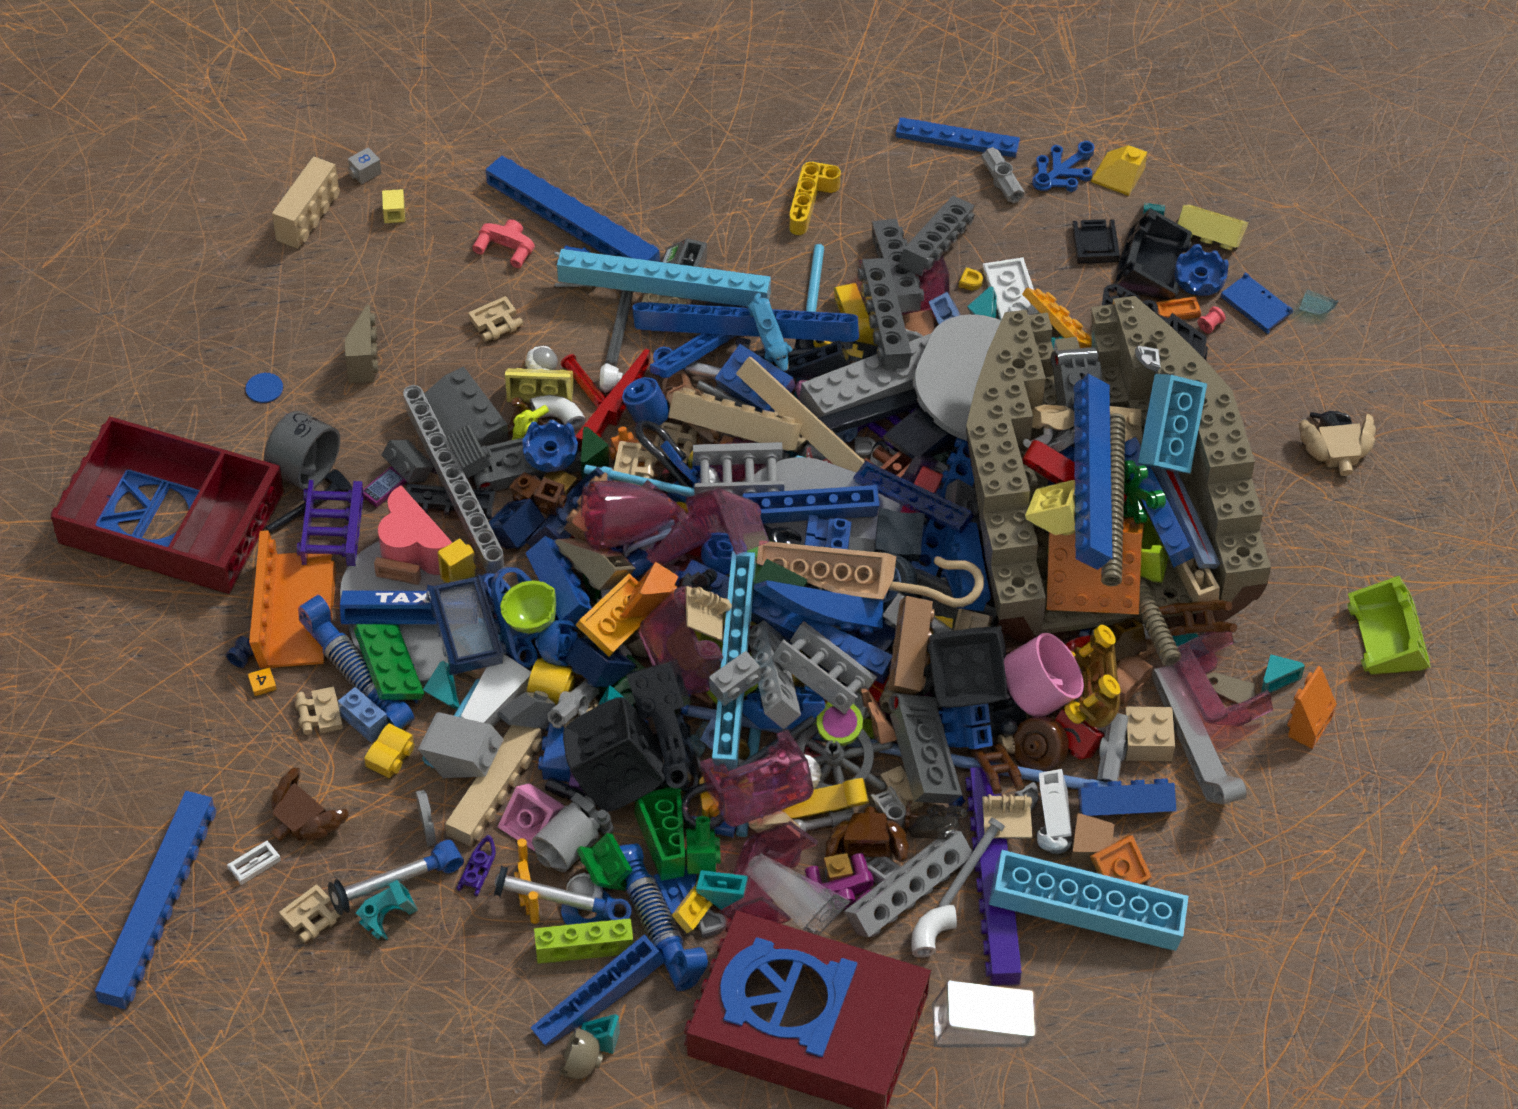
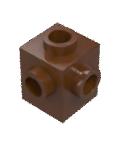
M523 472L509 486L513 494V500L531 499L535 504V499H533L534 491L537 486H540L542 481L535 475L531 476Z
M543 477L540 486L536 487L533 495L536 507L540 512L557 515L559 509L564 508L567 501L564 484Z

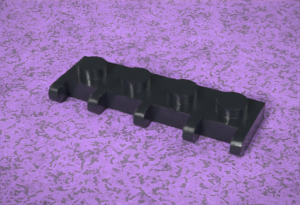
M407 484L406 491L423 508L426 514H428L429 509L445 510V516H450L451 511H456L444 487ZM472 489L484 514H486V518L491 520L496 497L495 491Z

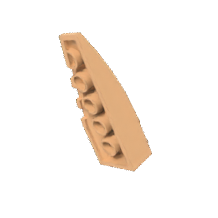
M759 541L756 562L763 566L766 559H769L808 579L807 583L831 592L863 598L884 599L894 579L896 556L879 552Z

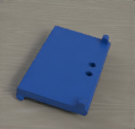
M1246 272L1242 278L1221 292L1223 300L1267 334L1270 333V329L1294 311L1290 306H1287L1251 278Z
M665 441L661 448L670 460L694 484L700 483L696 477L698 472L694 468L691 470L682 461L671 444Z

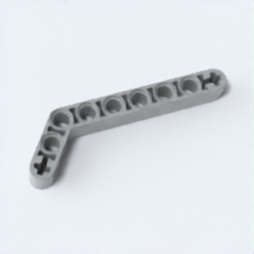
M1173 664L1153 669L1152 678L1164 707H1172L1174 730L1205 799L1222 805L1246 799L1247 793L1243 780L1226 775L1177 665Z

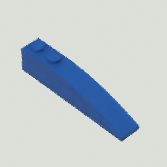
M768 580L754 585L756 591L786 609L818 622L841 627L843 631H853L856 629L860 630L861 634H873L875 630L883 628V601Z
M644 934L530 1028L542 1043L548 1046L573 1031L575 1027L578 1028L584 1022L589 1021L629 992L665 962L662 955Z

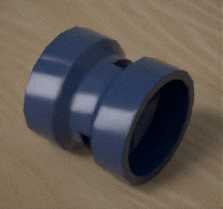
M239 636L234 643L235 646L230 648L225 654L228 661L239 668H244L248 663V658L254 655L249 644L250 639L245 636Z

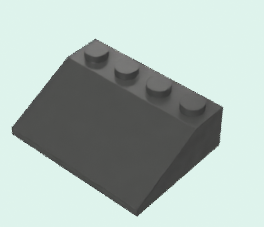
M464 366L442 377L424 393L446 437L466 427V425H470L473 431L478 430L483 439L480 443L481 446H490L509 440L507 423Z

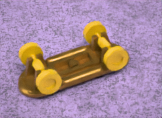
M1099 625L1094 630V635L1090 636L1091 641L1082 648L1076 647L1074 652L1071 651L1080 667L1084 688L1082 696L1078 699L1079 703L1074 700L1070 701L1065 705V712L1068 718L1076 724H1080L1086 719L1090 726L1104 728L1114 720L1120 707V686L1117 675L1115 636L1107 626Z

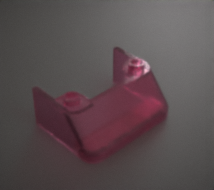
M719 487L686 498L687 508L701 546L704 538L707 539L710 533L717 532L728 534L735 555L769 542L760 518V507L752 500Z
M1207 632L1178 646L1181 659L1173 664V667L1205 722L1239 727L1273 711L1270 692L1266 690L1239 704L1225 708L1207 678L1206 674L1214 671L1218 665L1215 652L1234 643L1232 632Z
M791 821L749 837L743 845L733 872L736 875L748 876L744 898L722 910L720 909V912L727 918L732 919L737 910L780 924L790 921L791 916L773 904L784 871L796 867L800 862L802 850L816 846L818 841Z

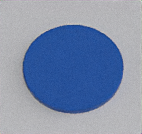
M272 373L257 374L251 377L246 384L248 397L258 403L272 402L283 392L281 379Z

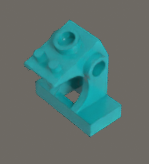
M398 880L390 883V888L365 900L356 912L362 918L359 923L368 931L373 928L374 930L371 934L377 939L382 936L385 940H388L382 923L384 916L389 911L400 909L409 915L418 911L409 890Z

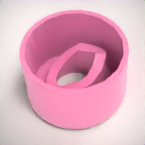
M1050 633L1040 634L1013 650L1004 658L1007 690L1016 704L1033 717L1047 716L1070 701L1077 699L1083 693V677L1075 657L1059 638Z

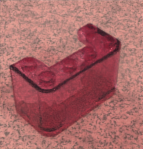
M788 730L777 734V744L774 747H768L769 757L728 771L724 763L717 766L711 758L700 762L706 790L729 826L735 827L804 802L812 796L814 788L808 760Z

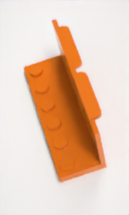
M269 530L260 531L249 644L259 668L324 664L323 648L300 623L298 607L314 596L320 595L330 608L332 623L331 607L334 606L336 565L332 561V554H308L307 565H302L301 556H297V553L277 554L275 539L271 538Z

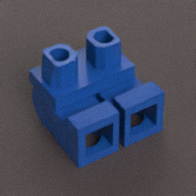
M809 514L804 545L848 549L851 522L840 518L824 520L819 519L816 515Z
M988 704L954 708L942 707L938 711L941 722L944 724V733L948 747L978 749L993 746L991 725H977L990 722ZM978 707L982 709V718L978 715ZM980 730H983L985 733L984 741L980 737Z

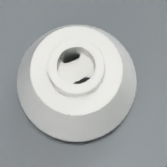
M608 363L601 367L600 390L604 393L611 392L623 377V373L619 372V368Z

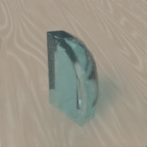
M1307 289L1299 309L1311 314L1321 315L1334 309L1339 301Z

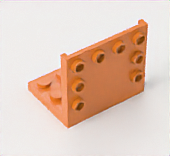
M1123 517L1122 582L1117 586L1104 585L1101 582V568L1096 570L1076 559L1075 532L1070 535H1054L1049 532L1047 610L1139 614L1144 523L1136 524L1134 518Z

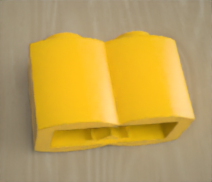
M390 723L387 724L377 741L368 750L364 758L365 767L387 778H390L394 773L397 774L402 767V760L406 756H410L414 750L413 735Z

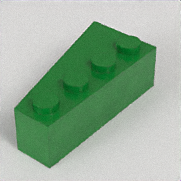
M670 787L652 791L635 800V817L661 881L683 877L685 871V846L681 789Z

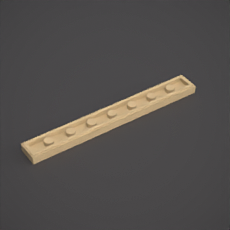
M752 357L747 358L736 375L778 414L795 418L796 423L802 424L800 434L836 466L869 478L874 475L876 471Z

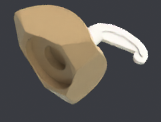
M1041 405L1031 409L1033 414L1032 428L1040 429L1044 426V434L1034 440L1047 444L1052 439L1053 429L1066 430L1074 426V410L1067 406ZM1024 439V446L1029 448L1032 441Z

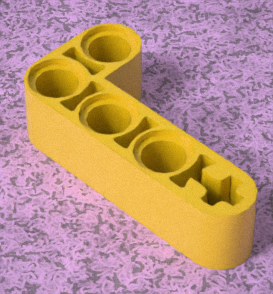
M807 162L802 166L790 210L789 230L791 233L802 235L807 232L818 191L833 193L839 190L841 171L837 166L816 162Z
M856 283L834 287V296L840 313L854 314L858 317L859 339L856 341L875 345L873 341L874 329L870 328L869 316Z
M863 778L778 797L780 810L792 819L869 803Z

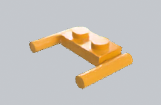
M521 838L517 841L519 862H517L518 871L514 872V877L531 881L528 870L527 841ZM531 891L528 896L518 893L520 907L525 906L526 914H530L531 923L537 924L540 921L537 892Z

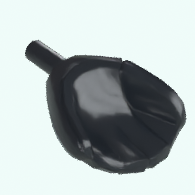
M1326 411L1322 414L1310 413V417L1320 419L1324 427L1352 424L1351 417L1339 411Z
M763 523L760 525V529L769 533L768 538L770 542L800 545L802 541L801 535L791 528L783 526L772 529Z

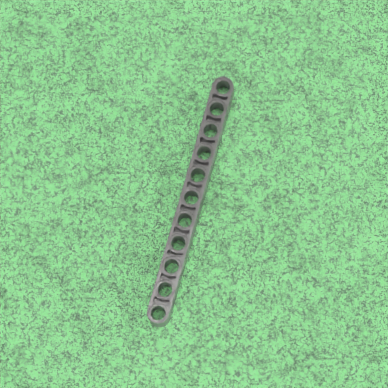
M417 385L408 386L403 392L405 409L487 573H496L504 568L502 548L423 390Z

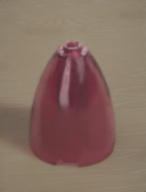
M589 481V486L583 488L581 517H584L585 526L588 530L584 532L588 545L594 550L614 548L641 540L664 527L676 514L675 504L668 497L637 484L618 481Z

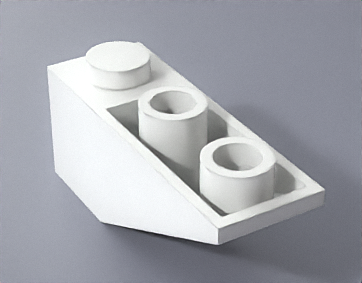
M1062 769L1039 773L1047 835L1052 839L1071 836L1068 791Z

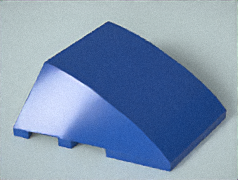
M793 679L801 716L785 729L794 728L811 715L815 719L825 708L824 698L799 679ZM760 692L749 693L747 700H743L742 713L758 728L783 729L764 713Z

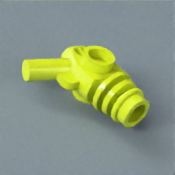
M543 405L533 412L526 410L517 415L514 419L515 426L512 440L525 437L529 425L534 421L538 422V418L549 412L548 407Z

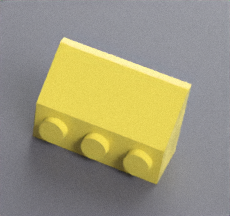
M1183 205L1178 221L1179 225L1192 232L1191 238L1193 235L1201 237L1200 241L1209 244L1216 241L1221 243L1220 247L1232 250L1233 247H1239L1249 223L1193 205Z
M508 368L505 371L507 402H511L515 397H521L523 402L530 403L531 398L546 395L564 397L572 402L573 371Z
M1075 480L1037 488L1026 512V520L1054 535L1073 534L1075 532Z

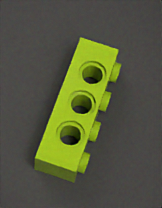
M631 918L534 928L537 964L617 956L633 944Z

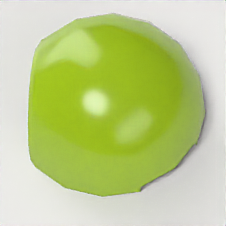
M534 580L521 582L511 587L503 596L500 604L501 615L506 623L518 632L527 634L542 632L551 626L555 620V589L545 582Z

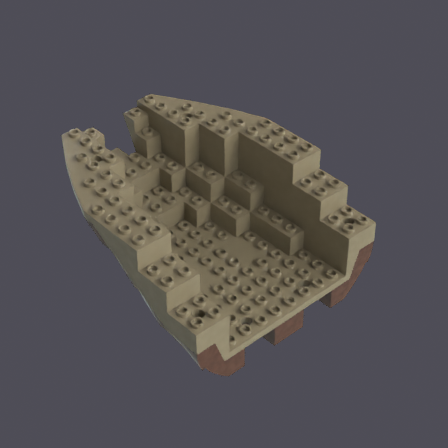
M1136 296L1114 298L1111 305L1091 307L1092 347L1098 353V362L1101 365L1103 382L1109 384L1110 406L1141 409L1142 439L1155 374L1174 375L1207 383L1191 473L1178 472L1220 562L1216 569H1209L1220 587L1219 600L1231 602L1232 609L1230 611L1215 610L1213 611L1215 623L1226 621L1247 607L1252 601L1260 598L1268 584L1271 570L1260 534L1263 513L1252 481L1255 460L1233 391L1189 343ZM1027 310L1004 313L987 351L975 387L966 424L969 457L974 476L979 521L984 543L986 571L999 626L1002 627L1001 631L1003 634H1009L1013 639L1025 644L1042 633H1050L1062 641L1064 631L1093 628L1099 625L1111 628L1113 624L1130 618H1135L1143 624L1140 614L1047 610V548L1049 547V532L1026 520L1025 515L1035 490L1047 486L1048 479L1022 462V458L1028 449L1024 446L1023 440L1028 439L1032 441L1044 434V426L1040 429L1032 428V408L1041 405L1058 406L1053 367L1050 360L1051 353L1057 350L1080 349L1077 337L1055 339L1053 349L1051 342L1052 326L1048 313L1028 315ZM1137 346L1159 349L1161 368L1158 372L1148 369L1138 360L1135 354ZM1168 559L1163 582H1152L1145 579L1158 607L1173 603L1193 602L1170 559ZM1174 594L1176 597L1167 598L1165 595ZM1192 611L1195 624L1206 623L1203 611ZM1182 612V613L1171 614V615H1170V614L1162 615V617H1163V618H1167V617L1181 616V615H1183V612Z

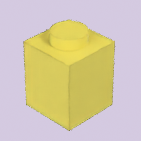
M403 189L382 191L384 223L405 222Z

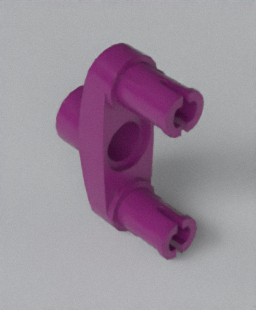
M855 854L851 857L855 875L822 883L817 866L807 867L805 875L809 886L807 889L809 899L813 902L834 901L836 909H848L856 902L855 895L868 890L874 884L872 873L868 871L864 855Z

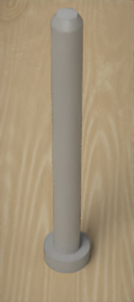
M991 817L988 822L990 827L938 904V907L951 904L998 830L1002 832L1005 828L1001 822Z

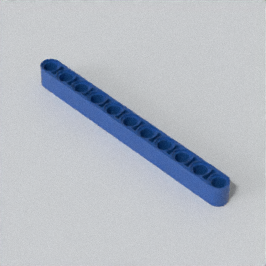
M640 302L632 307L634 327L639 330L760 337L753 316L751 317L748 308ZM772 309L783 338L820 341L841 340V342H853L859 339L857 315Z

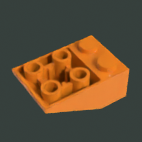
M1320 666L1316 668L1314 673L1310 672L1308 674L1303 690L1299 688L1293 699L1295 704L1290 712L1292 716L1287 724L1290 727L1288 737L1311 749L1314 748L1334 717L1337 705Z

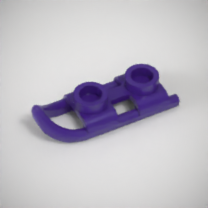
M486 835L472 852L458 883V891L462 890L463 885L476 888L474 896L479 895L496 854L495 844L490 835ZM486 842L490 843L491 856L480 851ZM480 868H484L483 875L478 874Z

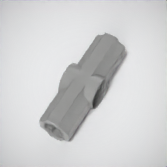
M994 147L987 149L982 154L981 159L993 177V184L1001 189L1008 202H1019L1024 197L1025 192L1012 173V165L1005 162L998 149H994Z
M586 679L572 692H562L558 704L547 713L548 721L552 723L553 727L561 728L576 714L582 715L586 713L589 702L599 694V688L590 686Z

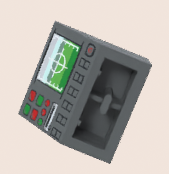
M686 238L667 247L661 262L704 268L707 261V243Z

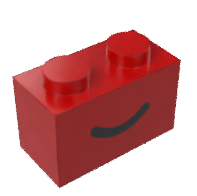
M1061 709L1055 720L1061 724L1067 734L1069 749H1071L1070 753L1081 760L1082 758H1092L1105 734L1099 729L1090 726L1086 720L1080 724L1072 722L1066 715L1065 709Z

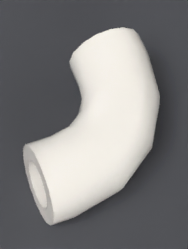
M546 395L530 399L532 412L543 405L548 407L549 412L540 418L556 417L564 425L570 423L574 430L581 428L585 424L586 419L575 403L564 397Z
M954 905L931 909L918 920L912 931L911 948L913 956L923 958L933 955L936 952L935 938L944 930L956 929L957 918Z

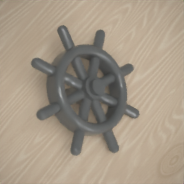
M861 707L859 710L864 720L868 709ZM817 723L794 738L797 740L794 758L804 754L806 746L821 755L812 757L819 765H823L821 768V781L815 789L833 786L823 783L831 770L833 771L835 784H842L844 777L841 767L854 774L855 777L853 779L863 778L864 782L879 790L886 788L885 782L870 773L874 761L873 753L891 749L893 747L892 742L872 744L868 735L862 729L856 738L861 744L860 747L844 750L847 745L840 746V743L836 740L835 743H833V740L829 742L825 740V747L812 739L815 735L819 734ZM782 729V731H783L784 733H786V732H788L789 730H791V729ZM864 755L862 768L847 760ZM790 763L776 766L775 773H786Z

